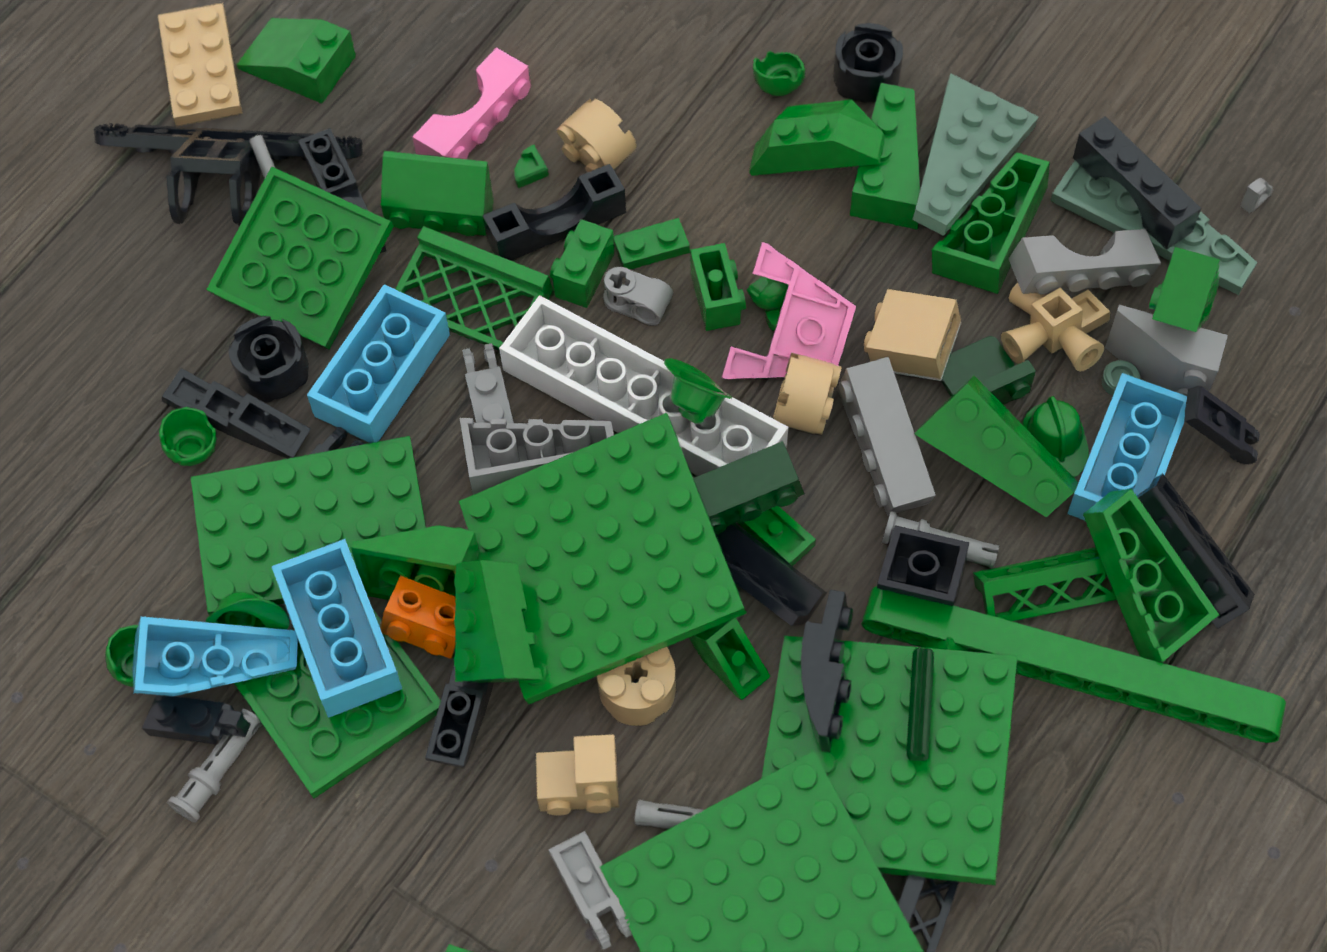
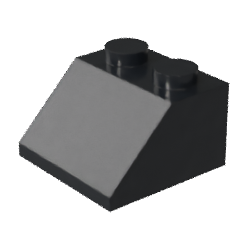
M895 525L877 588L954 606L963 579L970 542Z

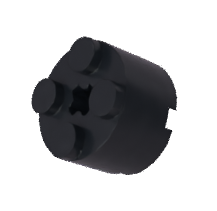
M863 23L856 25L854 30L845 34V31L838 38L835 48L833 78L840 96L860 102H876L881 83L895 86L899 84L903 46L900 40L898 42L892 36V31L887 27L879 24Z
M261 316L245 322L237 329L234 334L235 339L232 345L229 346V357L240 385L248 394L264 403H269L292 394L307 382L309 376L308 359L299 332L289 321L284 319L282 321L272 320L271 316Z

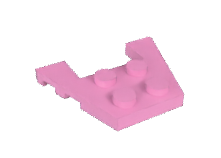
M762 242L752 274L787 284L786 295L767 356L730 347L722 378L785 377L791 352L834 363V365L838 366L856 306L776 251L772 246Z

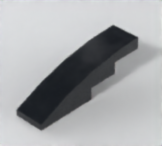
M180 368L162 396V402L175 409L190 407L202 410L206 413L208 421L213 428L287 459L295 457L311 428L248 393L243 397L214 380L212 384H209L183 368Z

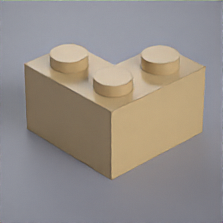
M614 735L574 737V751L536 753L537 800L540 811H547L550 815L558 816L569 814L571 810L587 809L590 813H605L610 811L611 807H619L618 770Z

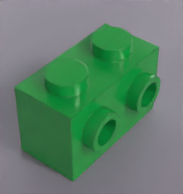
M581 219L575 231L571 230L568 233L564 243L565 251L560 259L556 258L550 270V278L553 279L556 298L588 308L615 254L613 230Z
M725 243L690 249V273L705 330L710 331L740 325L741 310H746V301L743 289H737L736 280H738L736 263L734 259L729 260Z

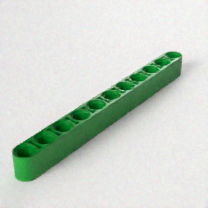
M877 586L871 589L861 625L865 630L875 635L921 647L922 641L930 640V642H932V639L942 641L946 640L947 637H952L954 643L961 645L967 651L1016 655L1018 660L1016 674L1258 742L1273 743L1279 740L1286 701L1279 695L962 607L949 606L878 589Z

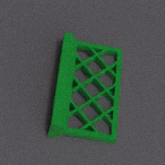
M424 226L417 237L419 245L395 290L405 294L407 290L420 286L424 296V300L421 301L430 306L451 298L456 312L446 315L449 331L483 345L492 343L493 349L500 351L499 348L504 342L497 340L494 330L512 323L516 327L517 321L523 318L539 295L548 300L553 292L548 275ZM424 256L437 260L440 270L421 276L418 267ZM460 270L467 272L471 282L452 289L447 275ZM443 277L448 291L428 298L424 284ZM489 283L500 286L502 295L486 301L482 300L478 287ZM505 288L512 291L506 293ZM474 289L479 303L459 310L455 296ZM522 295L533 299L527 310L514 314L509 300ZM506 302L511 316L491 323L486 309ZM482 311L487 325L474 330L467 328L463 317ZM459 320L460 324H457L453 321ZM490 332L492 337L485 335V333Z

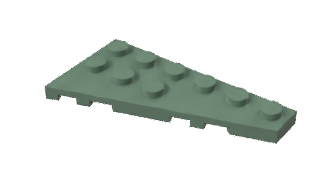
M950 73L913 220L944 236L1036 127L1039 117L1022 107L996 96L992 92L985 91Z
M1076 161L1073 162L1052 193L1051 202L1113 233L1115 231L1145 229L1142 225V218L1137 204L1121 184L1108 177H1101L1095 181ZM1201 211L1193 232L1167 250L1147 231L1157 255L1171 261L1175 247L1220 259L1219 286L1237 295L1240 294L1257 264L1228 235H1220L1209 225L1210 219Z

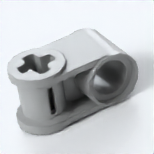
M614 267L608 270L604 277L606 290L603 300L608 309L637 319L647 325L659 324L674 294L672 288L666 282L636 273L625 267ZM623 277H625V284H622Z

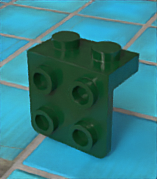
M988 336L952 352L941 382L950 396H952L970 378L975 376L1004 405L1030 393L1036 370L1029 360L1014 365L998 339L994 336Z

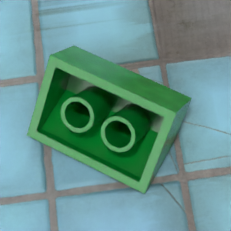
M384 151L381 209L383 217L391 221L395 228L422 229L424 226L437 232H454L465 236H486L483 215L492 212L494 204L487 161Z

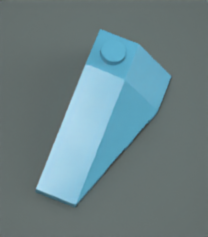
M141 616L135 634L132 670L134 693L178 696L295 670L297 667V634L295 630Z

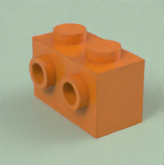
M400 576L384 610L380 630L393 640L404 641L423 648L430 654L441 655L451 659L455 651L454 618L456 614V596Z

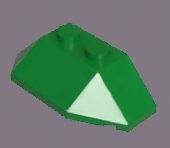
M852 99L788 106L755 144L749 173L751 176L880 164L885 135Z

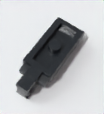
M156 695L142 729L150 736L216 745L217 740H221L223 735L246 737L251 723L245 719L242 712L234 711L231 705L224 704V702Z

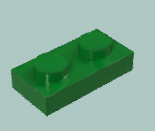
M679 218L613 236L614 247L621 266L629 270L690 253V245Z
M778 506L763 511L758 518L752 521L737 522L751 536L791 566H794L806 555L816 543V539Z

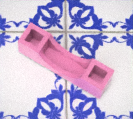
M495 48L476 69L478 88L482 94L478 103L470 110L458 115L442 116L433 114L413 136L416 154L467 159L468 154L477 144H482L486 140L489 131L498 122H502L507 117L512 106L528 94L531 87L528 66L500 49Z

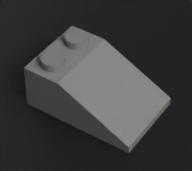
M1123 305L1118 306L1105 349L1119 360L1132 363L1138 369L1140 377L1146 382L1187 396L1188 389L1196 386H1202L1207 391H1210L1219 370L1228 335L1200 328L1197 332L1153 320V314Z

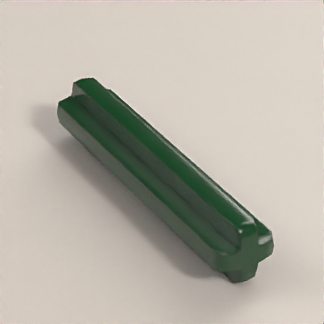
M916 648L912 653L906 749L907 758L912 761H926L929 758L934 652L929 648Z

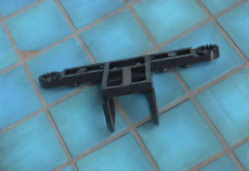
M110 123V127L107 124H103L94 128L95 143L98 145L134 147L137 152L169 149V153L173 155L170 157L171 172L166 176L168 205L171 218L176 224H182L185 221L189 205H193L201 173L233 174L229 179L231 213L234 224L240 226L256 196L261 173L249 140L261 135L271 159L283 160L289 158V156L302 157V160L306 161L298 140L313 135L138 124L134 127H127V125H119L118 123L114 127L113 123ZM339 136L335 138L345 159L362 156L363 148L360 138H352V136H348L347 139H345V136H342V139ZM182 171L184 177V198L180 208L178 184ZM244 175L245 200L242 210L240 201V190L242 177Z

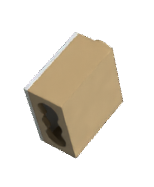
M887 289L883 303L879 302L876 307L873 330L867 332L864 341V351L868 353L870 362L889 357L893 371L896 374L941 381L961 325L957 300Z

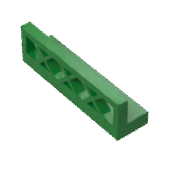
M1096 547L973 572L975 587L983 596L985 614L1009 621H1017L1117 600L1113 589L1108 590L1101 585L1107 574ZM1096 575L1094 579H1092L1089 576ZM1083 577L1090 582L1082 596L1072 598L1064 592L1073 579ZM1060 582L1057 587L1052 584V583ZM1046 585L1054 590L1044 604L1035 605L1028 600L1031 593L1038 586ZM1097 588H1099L1100 590H1102L1101 592L1095 593V591L1097 590ZM1023 590L1021 594L1016 591ZM1010 593L1017 598L1009 611L995 614L994 595ZM1060 596H1063L1065 598L1063 600H1058ZM1024 603L1029 606V607L1021 608Z

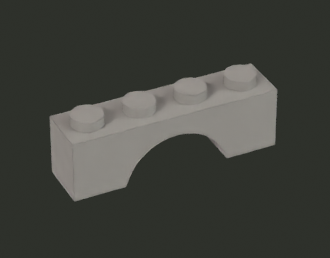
M1146 229L1115 231L1100 252V256L1077 254L1062 245L1052 235L1023 237L1009 257V262L1022 294H1048L1058 288H1061L1063 291L1077 292L1089 288L1110 289L1114 286L1127 285L1138 287L1146 284L1161 264Z

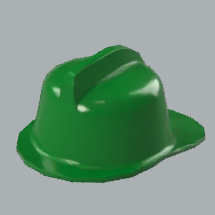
M665 359V366L674 375L671 402L678 407L679 413L684 418L695 424H701L706 417H713L725 398L732 399L731 395L724 392L709 376L697 368L676 359Z
M1051 396L1045 403L1034 406L1028 411L1024 418L1023 426L1073 477H1077L1085 468L1089 458V447L1080 416L1076 409L1069 403L1056 400L1055 396Z
M234 592L226 595L218 603L216 611L207 617L205 621L208 623L285 630L290 625L289 616L283 608L265 600L258 594Z

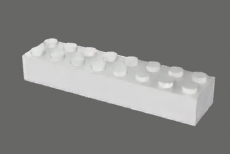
M540 295L499 348L503 371L596 421H611L613 430L618 433L667 413L689 468L697 476L781 441L784 442L787 448L788 426L733 397L732 399L725 398L713 417H706L701 424H695L684 418L679 413L678 407L671 402L674 375L667 369L663 360Z

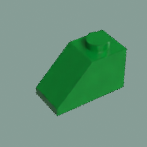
M736 618L689 637L705 664L740 700H743L771 677Z

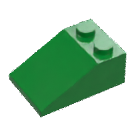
M271 18L237 63V69L323 104L356 57L351 33L347 29L322 19Z
M441 525L353 541L351 546L356 568L367 596L386 600L390 599L400 576L456 596L454 584L456 563L478 561L479 554L475 531Z

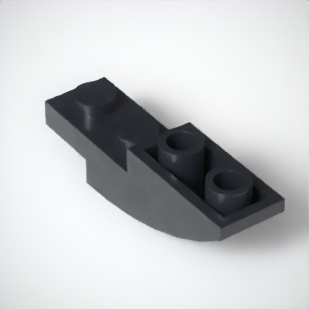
M331 128L298 140L316 186L368 210L358 190L355 177ZM384 244V246H383V248H382L380 254L386 251V246H385V244Z
M830 590L822 624L806 621L801 652L802 684L809 719L821 750L829 753L833 739L839 740L843 716L839 715L841 704H847L849 701L852 685L851 680L846 679L844 664H841L845 647L844 642H841L843 630H850L853 608L847 606L846 593L836 590Z
M453 666L449 684L446 683L425 757L426 760L465 768L477 739L494 683L455 682V666Z

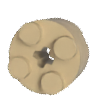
M591 99L587 100L557 129L558 135L565 143L561 148L565 156L573 163H576L578 160L586 166L587 173L607 164H611L612 168L615 169L636 150V142L630 130L624 134L618 126L622 119L609 106L597 99H594L592 102Z
M791 352L785 371L787 374H785L780 388L773 418L789 428L822 435L826 420L829 419L834 401L832 394L837 386L841 367L834 365V363Z
M668 647L597 676L599 697L603 706L611 713L613 718L623 724L642 726L654 722L655 718L664 712L666 713L671 708L675 699V664ZM634 679H639L638 683H633Z

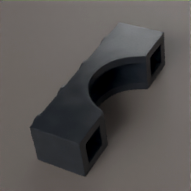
M1106 116L1079 133L1073 159L1095 181L1101 177H1108L1121 184L1137 204L1143 227L1166 250L1193 232L1201 207Z
M607 164L578 176L573 188L564 197L548 206L537 209H525L514 202L483 215L486 239L495 255L512 261L565 239L571 230L575 231L581 219L599 225L625 214V188L611 164Z

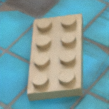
M223 3L158 15L172 112L176 126L242 114Z

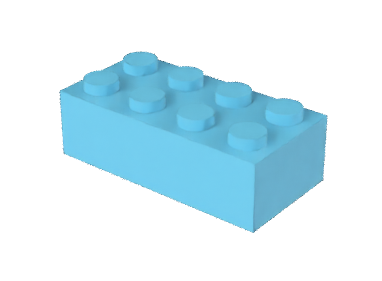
M383 285L307 394L314 417L337 428L341 427L348 433L369 443L379 442L450 336L446 313L387 285Z
M1122 373L1067 514L1085 520L1083 513L1109 492L1132 489L1137 496L1149 488L1154 478L1162 473L1165 475L1184 424L1187 396Z
M345 539L271 566L328 718L402 689L397 670Z

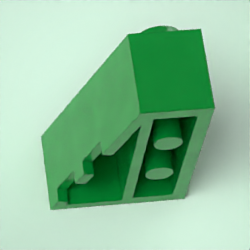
M485 560L456 563L454 580L456 588V614L454 618L455 682L497 683L543 680L541 669L534 668L529 647L535 644L533 633L526 632L522 611L527 610L518 564Z

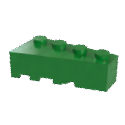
M881 83L871 119L885 135L880 164L859 166L852 191L850 216L917 229L918 222L913 220L920 192L914 89Z
M1016 152L990 182V187L982 196L978 195L972 202L971 209L961 220L958 219L951 226L950 233L944 240H939L932 248V273L998 294L1011 267L1009 257L1020 240L1025 237L1048 188L1050 162Z
M1175 247L1165 280L1158 287H1155L1150 300L1149 309L1155 310L1152 319L1197 332L1209 318L1219 287L1220 259Z
M975 376L970 378L914 433L1045 517L1049 516L1075 492L1078 481Z
M1132 489L1111 491L1083 513L1140 657L1163 662L1219 616L1214 606Z

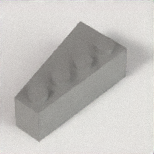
M889 357L846 368L837 391L862 451L865 468L870 472L874 481L873 489L879 507L884 506L887 516H889L890 511L899 513L929 504L936 494Z
M460 418L473 495L614 435L611 421L563 420L561 424L543 423V419H528V423H507L506 419L491 418L490 423H477L473 421V418Z

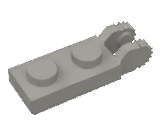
M492 343L484 345L485 349L483 350L489 369L476 372L473 353L470 348L463 349L462 352L467 370L465 377L475 421L477 423H490L491 418L506 419L507 423H514L500 366L497 367Z
M584 831L550 848L549 854L585 923L589 922L601 948L604 950L610 947L611 943L609 934L603 928L598 917L609 911H612L620 933L625 938L631 936L632 933L628 927L630 924H627L628 919L625 920L624 918L626 914L619 903L620 900L608 886L600 869V866L603 864L586 832Z

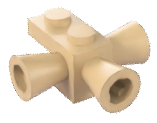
M1018 283L1012 288L1009 294V301L1031 315L1030 324L1003 332L1001 335L1004 349L1015 363L1020 364L1024 362L1042 345L1051 354L1063 348L1077 371L1089 369L1100 359L1104 352V345L1087 335V333L1110 320V311L1088 289L1071 299L1061 288L1048 295L1039 293L1022 294Z

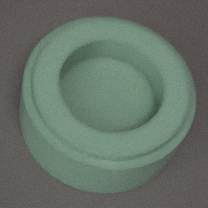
M1117 360L1106 366L1101 382L1108 394L1114 395L1122 373L1140 379L1139 371L1132 363Z

